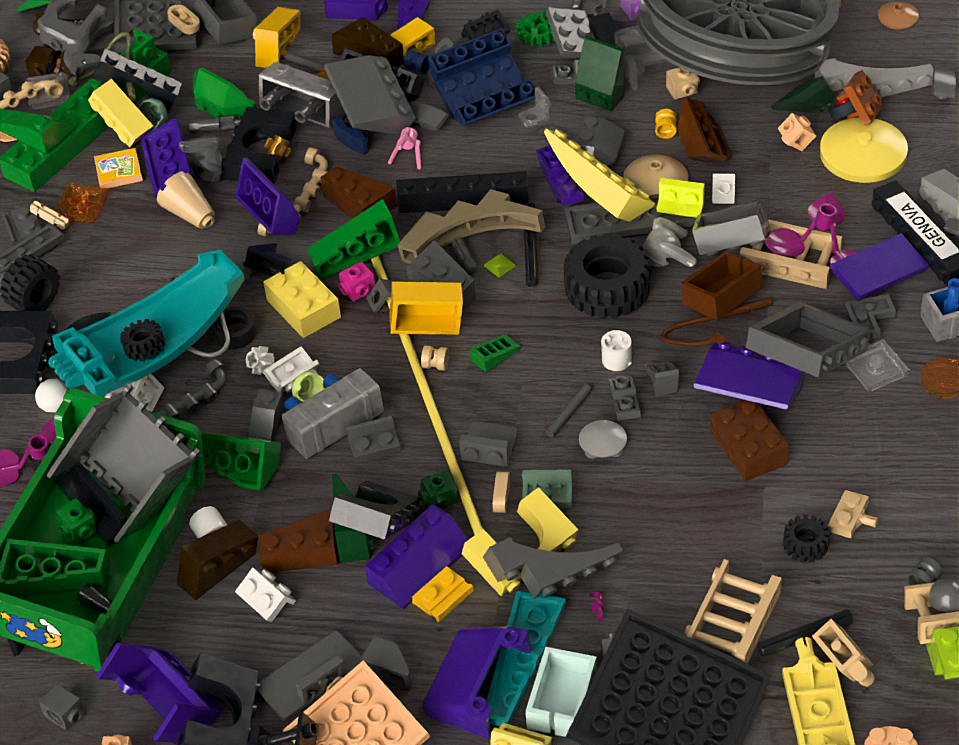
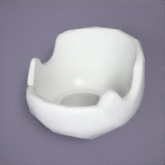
M47 379L40 383L35 393L38 407L46 412H56L69 388L59 379Z

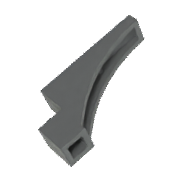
M510 537L490 546L483 559L497 582L505 579L512 581L521 576L535 599L541 595L544 597L552 595L560 586L564 585L567 588L576 583L578 578L582 576L589 578L603 566L605 569L614 566L618 562L617 558L623 552V549L619 543H615L604 548L586 552H551L513 542Z

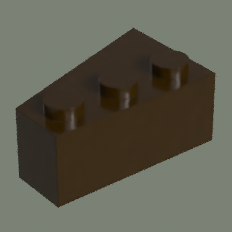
M364 17L332 34L333 54H343L346 48L365 56L384 57L389 61L390 65L399 67L404 63L403 44Z
M237 520L181 546L177 585L194 600L199 599L256 554L258 535L243 522Z

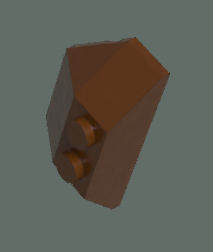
M685 97L677 129L687 156L692 160H699L705 163L729 160L732 154L717 121L706 110L703 102Z

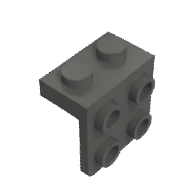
M477 421L472 422L468 435L461 434L459 440L461 460L508 467L517 437V428Z

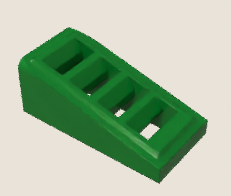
M504 334L470 349V358L473 363L486 373L519 351L521 346Z

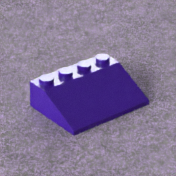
M727 341L723 344L715 342L709 349L695 381L694 388L787 410L802 390L805 372L749 350L746 346L740 348L732 346V343Z

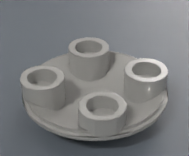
M609 420L591 422L579 434V444L585 451V456L590 459L596 457H619L622 455L623 448L627 442L625 430L619 424Z

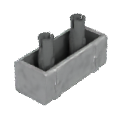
M274 62L259 74V105L265 111L273 108L280 111L294 112V117L299 123H304L308 120L328 128L333 127L332 119L339 116L342 119L346 115L330 80L278 62Z

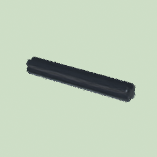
M846 609L758 643V651L762 657L787 649L796 645L795 642L799 638L803 637L804 642L806 641L805 637L813 639L812 635L830 619L841 627L852 624L853 615L850 610Z

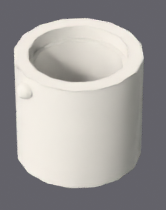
M620 330L607 332L601 339L602 363L608 370H625L632 364L631 338L626 332Z
M208 506L195 512L190 519L189 525L196 537L200 538L226 526L227 523L215 507Z

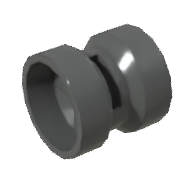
M925 557L917 564V569H913L908 574L907 581L910 586L933 583L942 576L943 571L936 561Z

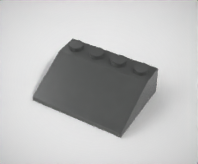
M368 55L325 64L324 68L352 128L401 135L402 130L410 127L416 119L386 58Z

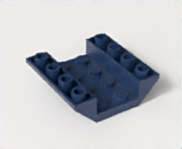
M503 28L428 56L435 87L453 120L463 126L473 124L540 97L531 78L524 80L510 55L512 44Z

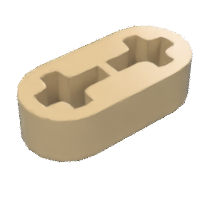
M509 472L496 473L493 494L494 513H506L510 487Z

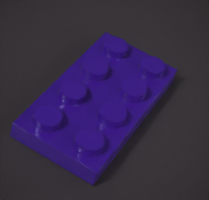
M176 118L140 138L153 192L156 196L160 189L163 191L166 188L164 183L178 172L183 171L185 174L188 172L193 179L195 178L188 153L183 152L179 147V142L185 140L180 122Z

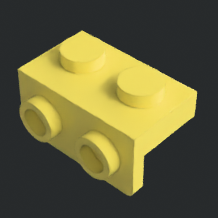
M502 722L499 729L494 728L491 732V745H552V737Z

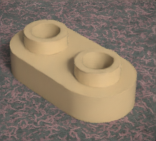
M173 5L168 9V20L180 31L186 34H194L199 31V18L185 6Z

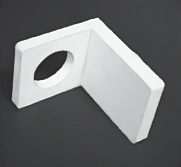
M713 174L712 203L734 204L735 174Z

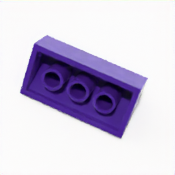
M243 158L235 198L271 235L296 234L297 226L300 223V214L286 196L248 158Z
M432 504L365 565L367 583L405 609L412 603V596L446 566L450 567L462 556L464 544L468 539L450 515Z

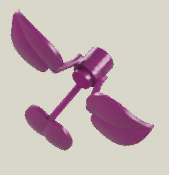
M832 192L820 197L809 206L807 214L812 220V224L801 238L791 229L780 228L771 232L764 240L766 246L774 253L784 257H795L804 252L805 247L801 242L806 240L817 225V228L822 231L831 229L832 247L835 256L830 258V267L832 263L857 253L848 248H844L840 252L837 250L835 228L836 225L844 221L845 212Z
M54 418L42 427L40 434H35L29 439V448L25 449V454L20 463L18 456L11 450H0V486H8L18 480V469L23 468L30 454L36 460H43L49 447H51L56 439Z

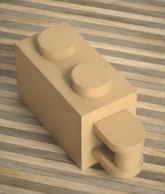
M830 619L812 635L840 672L854 682L856 680L863 686H870L874 682V675L869 670L873 664L847 632L835 621Z

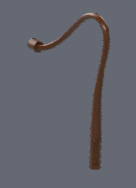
M768 297L739 305L722 318L772 306V301ZM708 316L674 324L665 329L660 336L666 343L681 346H702L714 340L718 344L725 342V336L720 332H716L707 340L698 342L679 341L665 337L667 333L674 329L714 320Z

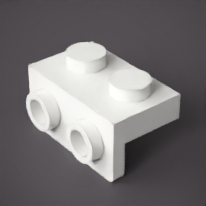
M301 346L264 369L263 374L277 392L283 393L287 391L289 393L292 391L293 383L297 376L305 371L317 373L316 370L320 363L317 360L312 361Z
M252 568L235 592L263 618L272 622L286 602L294 605L296 600L290 595L292 591L282 583L278 585L274 581L276 577L266 569L260 571Z

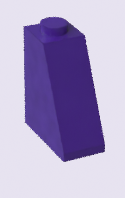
M387 0L324 1L326 17L333 19H360L364 17L367 20H377L388 9Z

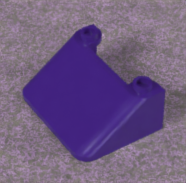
M464 627L460 629L423 702L425 714L432 719L491 739L492 731L488 720L491 715V707L487 700L477 695L500 646L516 649L528 654L531 653L532 646L528 631L517 627Z

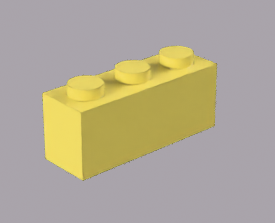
M112 79L93 91L88 100L93 110L104 118L105 123L112 127L120 140L129 147L139 142L140 138L148 134L153 127L150 121Z

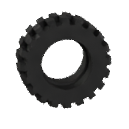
M603 234V236L598 237L593 235L588 240L583 239L565 257V294L568 296L570 303L575 305V308L581 312L585 311V314L589 316L597 315L598 318L604 319L605 316H611V318H618V315L621 314L625 316L631 313L632 309L635 311L639 308L641 303L645 302L650 292L649 256L638 243L634 244L632 239L628 237L624 239L622 235L615 234V236H609V234ZM603 272H613L622 275L610 280L592 277Z

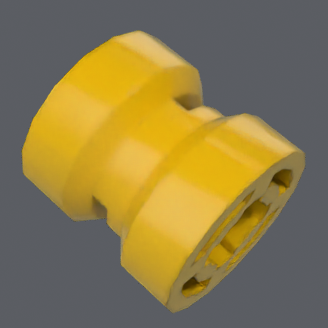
M671 109L659 110L655 115V133L663 139L672 138L676 134V113Z

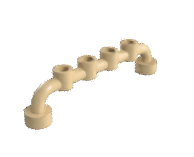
M43 80L35 84L27 81L22 85L21 91L17 93L7 91L4 93V99L0 101V109L8 106L16 107L20 100L26 97L33 98L42 89H45L51 98H58L64 91L63 86L58 80Z
M309 147L306 152L305 163L313 166L319 163L320 166L315 168L311 180L305 183L300 197L297 196L294 201L293 207L298 213L300 211L308 212L311 201L308 199L309 197L317 198L320 191V186H318V183H321L320 177L327 173V160L324 156L320 155L318 149ZM259 223L258 234L268 237L271 233Z

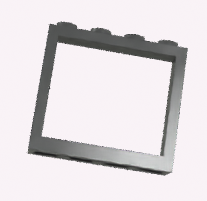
M797 302L749 326L746 348L813 376L820 377L867 351L871 344L869 342L871 329L802 302ZM800 327L838 342V344L820 353L782 338V336Z

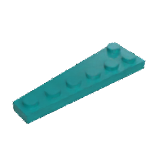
M516 591L507 627H517L528 631L532 651L528 654L501 646L487 698L491 707V715L488 719L490 725L501 726L502 722L510 725L542 658L545 647H547L565 609L566 598L544 597L541 595L534 599L531 593Z

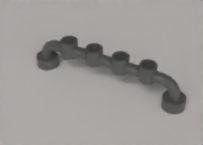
M216 358L205 367V371L211 378L217 377L215 382L204 384L193 394H185L180 401L173 405L171 403L165 405L158 414L179 419V411L186 409L189 413L194 412L199 407L198 401L205 398L207 402L214 401L218 397L217 391L226 382L225 365L223 362Z

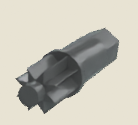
M234 116L188 121L190 133L233 130L239 125V119H235Z

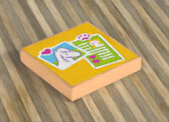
M136 148L94 156L101 190L143 181Z

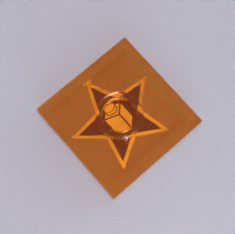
M67 184L54 211L60 213L59 216L67 217L69 221L94 224L109 195L108 189Z

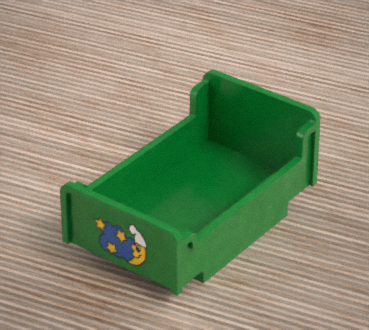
M69 388L55 413L56 439L0 529V562L7 539L106 549L110 568L105 586L98 588L113 602L106 614H100L80 605V602L77 601V595L81 589L17 596L0 592V636L93 666L95 672H99L115 640L121 642L184 527V513L198 488H203L206 483L202 435L200 429L194 424L149 411L157 419L164 416L167 419L164 426L175 436L182 433L185 437L181 442L191 451L198 448L201 451L157 514L143 528L109 547L96 532L89 538L75 544L69 537L65 538L62 535L56 516V510L71 502L57 485L56 478L70 471V468L52 478H49L47 473L91 408L109 398L76 388ZM96 470V472L91 474V476L97 481V483L102 487V489L107 493V495L124 513L126 519L128 520L132 514L130 509L133 505L130 504L128 507H126L121 501H119L112 494L113 491L116 489L115 487H113L109 491L99 480L95 478L96 474L98 473V471Z

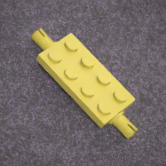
M803 637L799 638L795 644L800 660L794 667L783 668L782 670L798 745H855L836 665L833 662L823 663L815 656L811 638L805 637V645Z

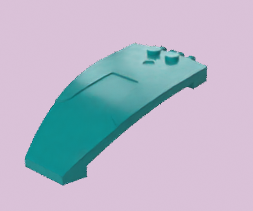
M221 249L197 254L199 263L146 298L78 331L72 327L53 335L54 347L58 353L49 358L48 364L55 369V373L61 380L65 381L68 388H75L84 384L92 394L104 396L135 382L177 358L206 332L244 281L243 272ZM145 319H149V322L154 320L161 327L165 339L164 349L162 351L158 350L159 354L157 356L153 354L152 359H148V357H145V361H140V358L137 361H134L133 358L129 359L120 341L121 332H125L124 328L126 326L130 328V323L137 324V320H141V322H144Z

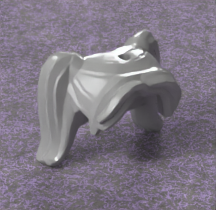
M661 217L655 218L652 231L642 247L649 256L650 265L654 267L666 266L669 264L666 260L667 258H673L688 267L696 265L697 260L681 248L679 240L688 235V230L683 229L670 220Z

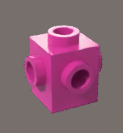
M362 261L339 273V289L344 296L347 295L353 302L369 294L375 286L374 274Z

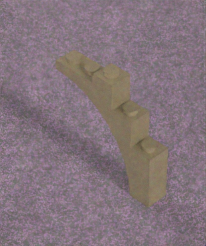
M490 189L477 206L458 201L445 217L426 212L398 244V249L402 262L410 264L433 240L443 248L451 244L454 239L457 240L458 238L489 230L526 229L542 232L545 228L542 210L511 202L509 194Z

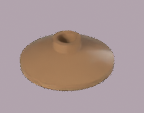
M900 1L889 2L879 9L878 20L888 28L903 30L914 26L918 22L919 12L909 3Z

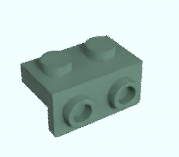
M533 469L522 471V499L539 487L558 508H572L571 470Z

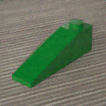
M0 109V132L45 153L51 150L74 129V125L56 117Z
M201 432L204 466H209L222 477L231 479L239 487L263 490L279 466L281 442Z

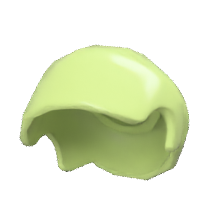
M303 372L294 380L292 387L293 397H296L301 403L325 389L323 385L324 379L316 372Z

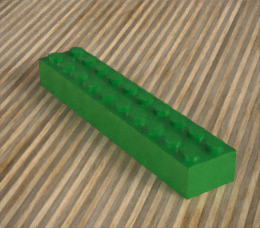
M136 42L130 45V60L133 61L132 51L137 47ZM156 48L157 53L145 62L143 66L168 76L172 72L168 53ZM124 50L121 54H119V55H121V56L124 57V56H125V50ZM91 78L48 115L74 125V129L47 153L22 141H18L0 156V167L3 177L32 192H36L109 128L104 118L93 110L88 101L93 91L102 86L103 83ZM125 82L117 83V86L127 96ZM134 83L136 99L132 102L135 105L147 92L141 86Z

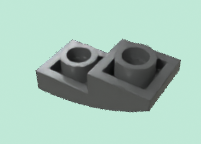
M574 60L573 66L552 64L551 75L553 84H575L580 60Z
M933 65V83L931 87L933 95L943 100L948 98L954 99L956 89L954 69Z
M412 101L409 104L416 117L413 123H419L424 130L438 131L449 117L446 112L424 103Z
M618 376L608 379L617 421L641 418L632 376Z

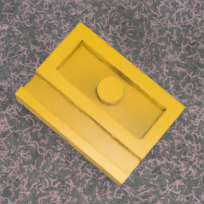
M446 566L412 596V602L428 615L434 616L436 621L440 622L474 591L473 585L466 583L464 578Z

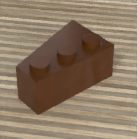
M338 166L320 177L323 196L352 219L382 199L389 212L397 207L395 188Z
M332 508L259 535V556L262 570L280 572L337 565L335 524L329 521Z

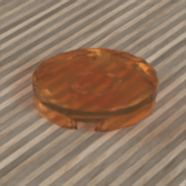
M936 358L928 361L923 366L920 376L921 385L929 394H937L939 398L959 396V362L950 358Z

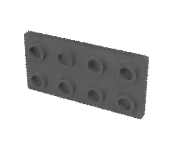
M335 630L261 680L258 694L283 721H286L324 695L327 687L338 676L345 677L361 663L362 656Z

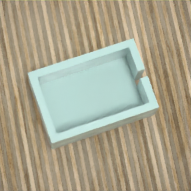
M545 647L526 708L527 729L549 734L552 729L555 730V735L566 737L597 672L596 656Z

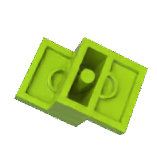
M959 626L932 630L931 643H926V647L935 675L943 674L945 679L959 678Z

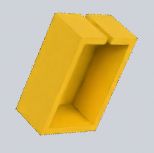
M392 282L389 313L391 334L459 335L463 306L461 283Z

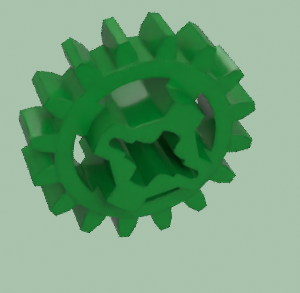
M534 11L533 15L526 13V18L520 17V21L516 22V36H518L519 41L524 40L525 45L531 43V47L535 45L542 47L543 43L550 45V40L555 41L545 11L541 13Z

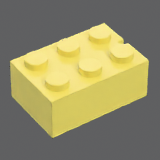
M302 261L285 269V274L279 272L263 281L267 301L302 338L341 318L338 298Z

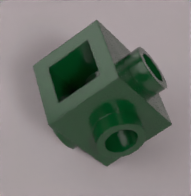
M448 471L429 475L421 479L418 496L421 498V503L426 504L427 508L434 504L438 508L444 509L457 503L458 487Z

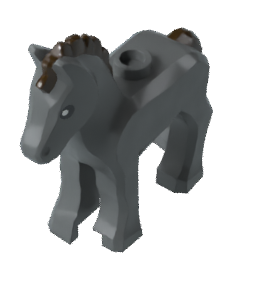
M50 0L48 7L43 12L37 11V14L34 15L33 30L39 35L43 43L54 50L62 51L59 64L61 70L68 74L69 77H72L75 83L79 75H83L88 70L97 66L100 56L87 54V51L100 34L108 32L113 28V22L103 21L108 14V10L99 4L94 7L81 24L59 19L63 11L76 7L79 4V0Z

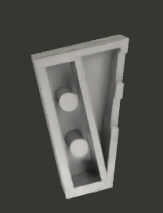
M945 169L922 177L919 189L922 199L932 206L933 211L943 218L945 224L949 218L959 221V178Z

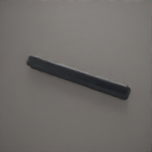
M526 202L524 204L525 206L535 208V204L533 202ZM524 229L526 285L529 287L537 286L536 231Z

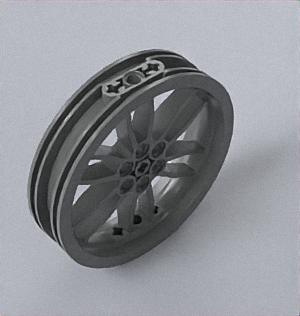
M641 0L637 16V26L643 40L653 51L686 71L728 83L776 85L808 77L818 71L825 60L828 59L831 48L830 37L837 23L839 6L837 0Z

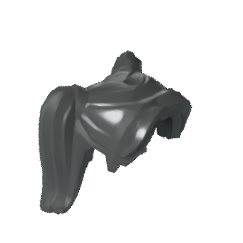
M201 137L179 142V147L183 152L192 153L190 158L192 169H204V172L199 173V177L203 181L217 182L220 180L223 160L219 151L220 140L218 138Z

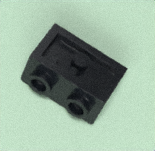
M499 10L494 12L488 11L475 21L472 19L466 22L461 35L463 38L467 36L469 40L501 28L507 34L511 28Z

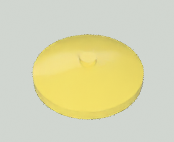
M860 117L840 121L827 129L820 143V157L825 167L836 176L853 182L872 183L888 179L903 168L907 159L908 145L904 135L893 125L879 119H873L871 123L866 125L862 123Z

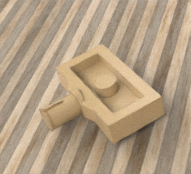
M845 490L828 524L829 533L852 538L855 530L861 524L876 528L879 518L865 514L869 504V496Z

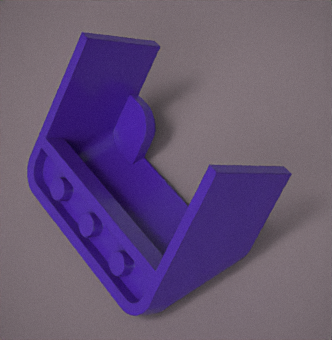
M117 642L96 675L98 679L117 681L121 691L127 695H142L161 715L164 722L153 737L157 742L177 744L179 732L187 720L208 726L217 720L224 710L223 706L213 695L188 688L190 671L171 652L163 648Z

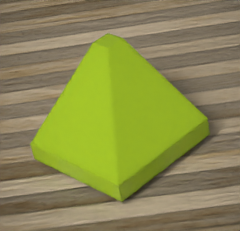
M500 253L485 263L484 267L500 278L515 268L516 265Z

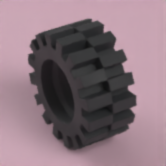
M145 319L144 322L137 320V324L132 322L130 323V328L126 326L124 328L125 332L122 331L120 334V341L125 354L129 359L133 358L134 361H137L138 358H140V361H145V357L152 359V355L157 356L159 354L158 350L162 351L164 349L163 346H165L161 327L154 320L150 322L149 319Z
M803 515V519H800V516H796L795 521L790 519L788 525H785L783 547L787 555L793 554L792 559L794 560L800 557V562L804 563L805 559H809V563L814 562V557L817 561L820 560L821 554L825 556L829 546L830 533L827 524L823 525L824 521L822 519L816 521V516L813 515L811 519H808V515ZM800 535H810L816 540L813 542H802L797 537Z

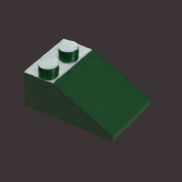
M589 36L584 38L575 80L576 99L611 112L624 98L623 48Z
M332 474L333 502L334 498L342 493L353 496L338 474ZM334 523L340 563L370 560L369 550L374 549L373 536Z

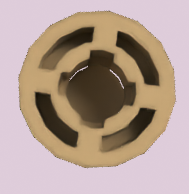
M425 345L421 357L422 368L430 369L431 367H436L438 370L446 371L449 349L445 347L434 349L432 346Z

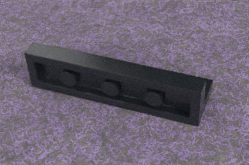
M79 462L70 467V471L57 477L56 483L70 501L77 498L85 508L89 507L96 517L94 521L96 533L109 547L116 543L114 538L126 523V516Z

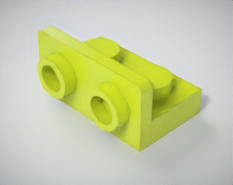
M660 178L657 212L696 218L697 215L701 214L704 205V183Z

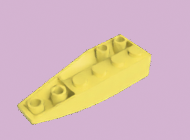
M546 129L544 131L553 151L574 181L591 198L616 218L630 222L655 205V202L649 199V193L640 188H635V182L626 177L622 178L595 159L592 154L582 150L578 143L568 140L564 132L558 129L555 131Z

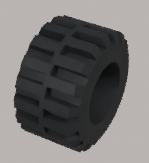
M33 254L22 255L21 258L18 257L14 263H11L8 266V270L3 274L4 277L0 283L2 285L0 287L1 298L5 303L18 311L46 310L58 293L60 274H58V270L41 258Z

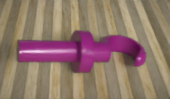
M594 591L589 594V597L597 596L599 598L593 600L591 605L592 611L597 614L598 621L602 622L604 621L602 612L604 610L603 595L600 592Z

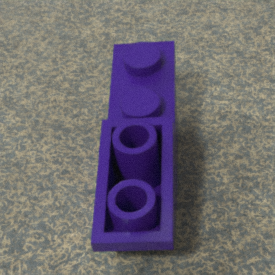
M551 145L536 150L545 178L557 202H561L565 206L584 201L582 190L563 167Z

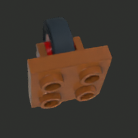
M861 70L853 75L844 87V91L840 92L836 97L837 100L829 106L828 112L833 119H839L844 116L850 119L859 116L862 123L866 125L873 121L883 105L881 97L875 93L872 87L870 77Z

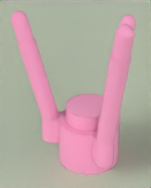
M406 127L402 130L400 139L397 141V145L388 160L389 165L392 164L399 150L402 148L409 150L415 147L417 169H421V141L417 140L418 133L415 129Z

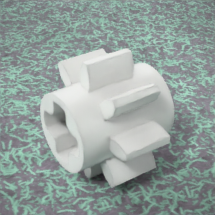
M252 347V351L247 354L246 364L248 368H253L252 374L261 375L264 369L274 364L273 353H267L268 347Z

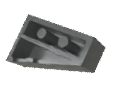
M435 240L407 266L408 282L461 283L463 297L462 312L476 299L474 279Z

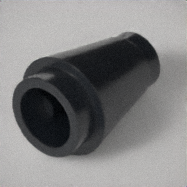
M85 584L77 595V601L80 602L82 607L100 614H106L113 602L95 584Z

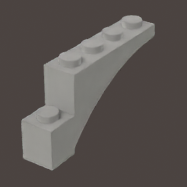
M833 58L825 60L819 70L815 72L814 79L822 92L827 94L843 90L853 75L863 70L865 75L870 77L875 93L879 94L882 98L932 85L934 69L931 64L907 68H871L840 62Z

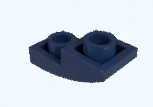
M340 116L332 119L334 135L340 142L360 154L365 155L368 153L367 144L369 141L365 132H361L358 128H350L349 124L344 123Z

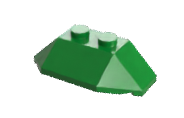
M203 67L193 72L195 105L199 110L212 115L214 118L234 116L235 119H239L246 107L256 108V103L252 99H248L231 82Z

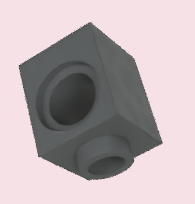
M58 684L39 701L44 717L66 731L73 724H76L84 714L80 698Z

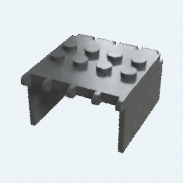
M130 384L126 385L121 393L91 408L47 473V476L52 478L80 462L91 474L97 470L98 473L95 478L109 491L115 487L116 489L112 494L126 507L130 504L133 505L130 509L132 512L131 516L114 538L116 543L143 528L157 514L201 452L198 448L193 451L189 450L181 442L185 437L182 433H179L177 436L171 433L164 426V423L167 421L164 416H161L159 419L153 416L146 409L149 404L146 399L139 402L130 394L133 389Z

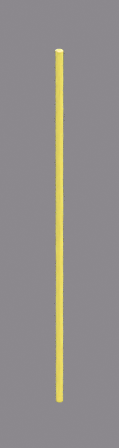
M380 257L372 258L371 261L378 280L380 278L388 280ZM388 297L386 301L390 309L391 297ZM399 334L454 482L458 487V492L474 535H476L483 528L409 334Z

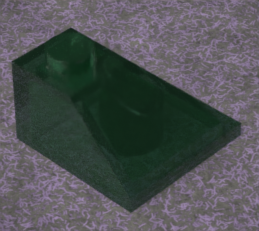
M820 76L796 86L771 107L773 110L812 112L819 110L821 112L830 106L829 102L836 96L825 78Z

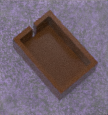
M727 250L681 282L683 305L717 321L763 288L761 265L746 258L742 260L741 256Z
M743 400L735 403L733 409L731 406L711 413L710 432L745 482L788 464L789 445L757 402Z

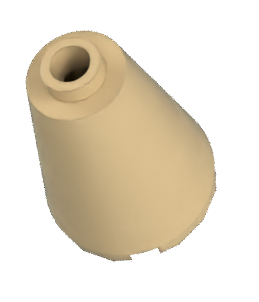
M183 171L178 172L164 183L166 188L163 191L160 189L157 195V202L161 207L200 229L209 228L214 224L215 212L188 172L187 174Z

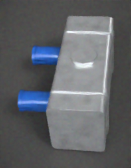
M957 278L950 279L946 288L923 294L921 318L936 342L959 336V279Z
M361 368L343 377L341 380L335 374L327 375L323 380V385L327 388L302 403L296 397H290L285 402L284 406L288 411L282 414L287 440L305 459L320 453L324 448L347 435V427L372 421L373 418L384 412L379 385Z

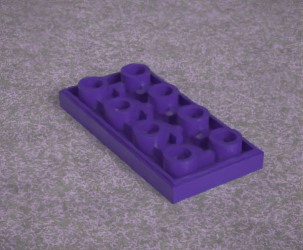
M901 233L832 263L830 269L858 301L926 271L929 264Z

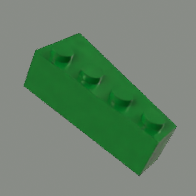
M382 199L306 250L321 281L361 261H368L398 248L400 239L393 218Z
M7 539L0 562V592L17 596L81 589L87 583L95 584L97 587L105 586L110 568L106 549Z

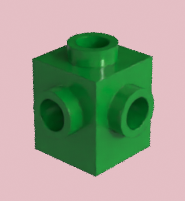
M77 498L56 510L60 532L65 538L69 537L75 544L89 538L96 532L95 514L89 507L85 508Z

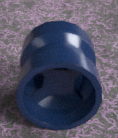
M410 49L405 55L404 67L410 70L415 69L417 73L424 75L430 69L428 56L430 55L420 54L418 50Z

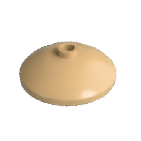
M651 154L631 162L625 169L623 178L626 177L635 182V188H640L650 195L659 194L660 178L688 181V172L680 161L670 156Z

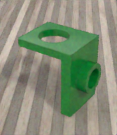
M134 29L133 33L137 47L132 51L133 59L138 64L143 65L157 53L155 42L152 36Z

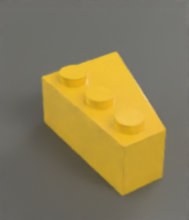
M277 7L254 29L255 66L267 68L274 62L279 63L280 58L285 56L287 45H292L300 30V10Z

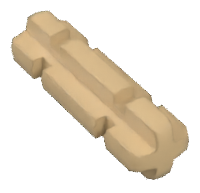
M34 201L30 205V212L35 215L40 214L39 217L53 225L57 224L56 227L62 230L68 227L69 219L67 217L59 216L60 213L47 206L43 207V204L38 201Z

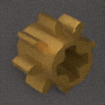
M275 135L274 139L268 137L264 145L268 149L266 154L278 155L279 161H281L283 156L288 158L292 150L288 147L290 142L278 135Z

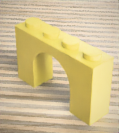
M539 487L520 501L517 513L536 532L540 543L539 550L560 552L564 549L567 551L576 543L575 537L578 529ZM482 529L465 542L462 555L501 597L507 592L513 593L520 587L522 578L518 576L512 581L505 579L497 582L483 559L488 548L497 543Z

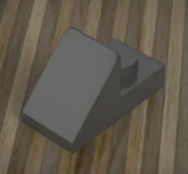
M670 361L646 365L647 374L652 378L655 396L676 393L678 391L679 372Z

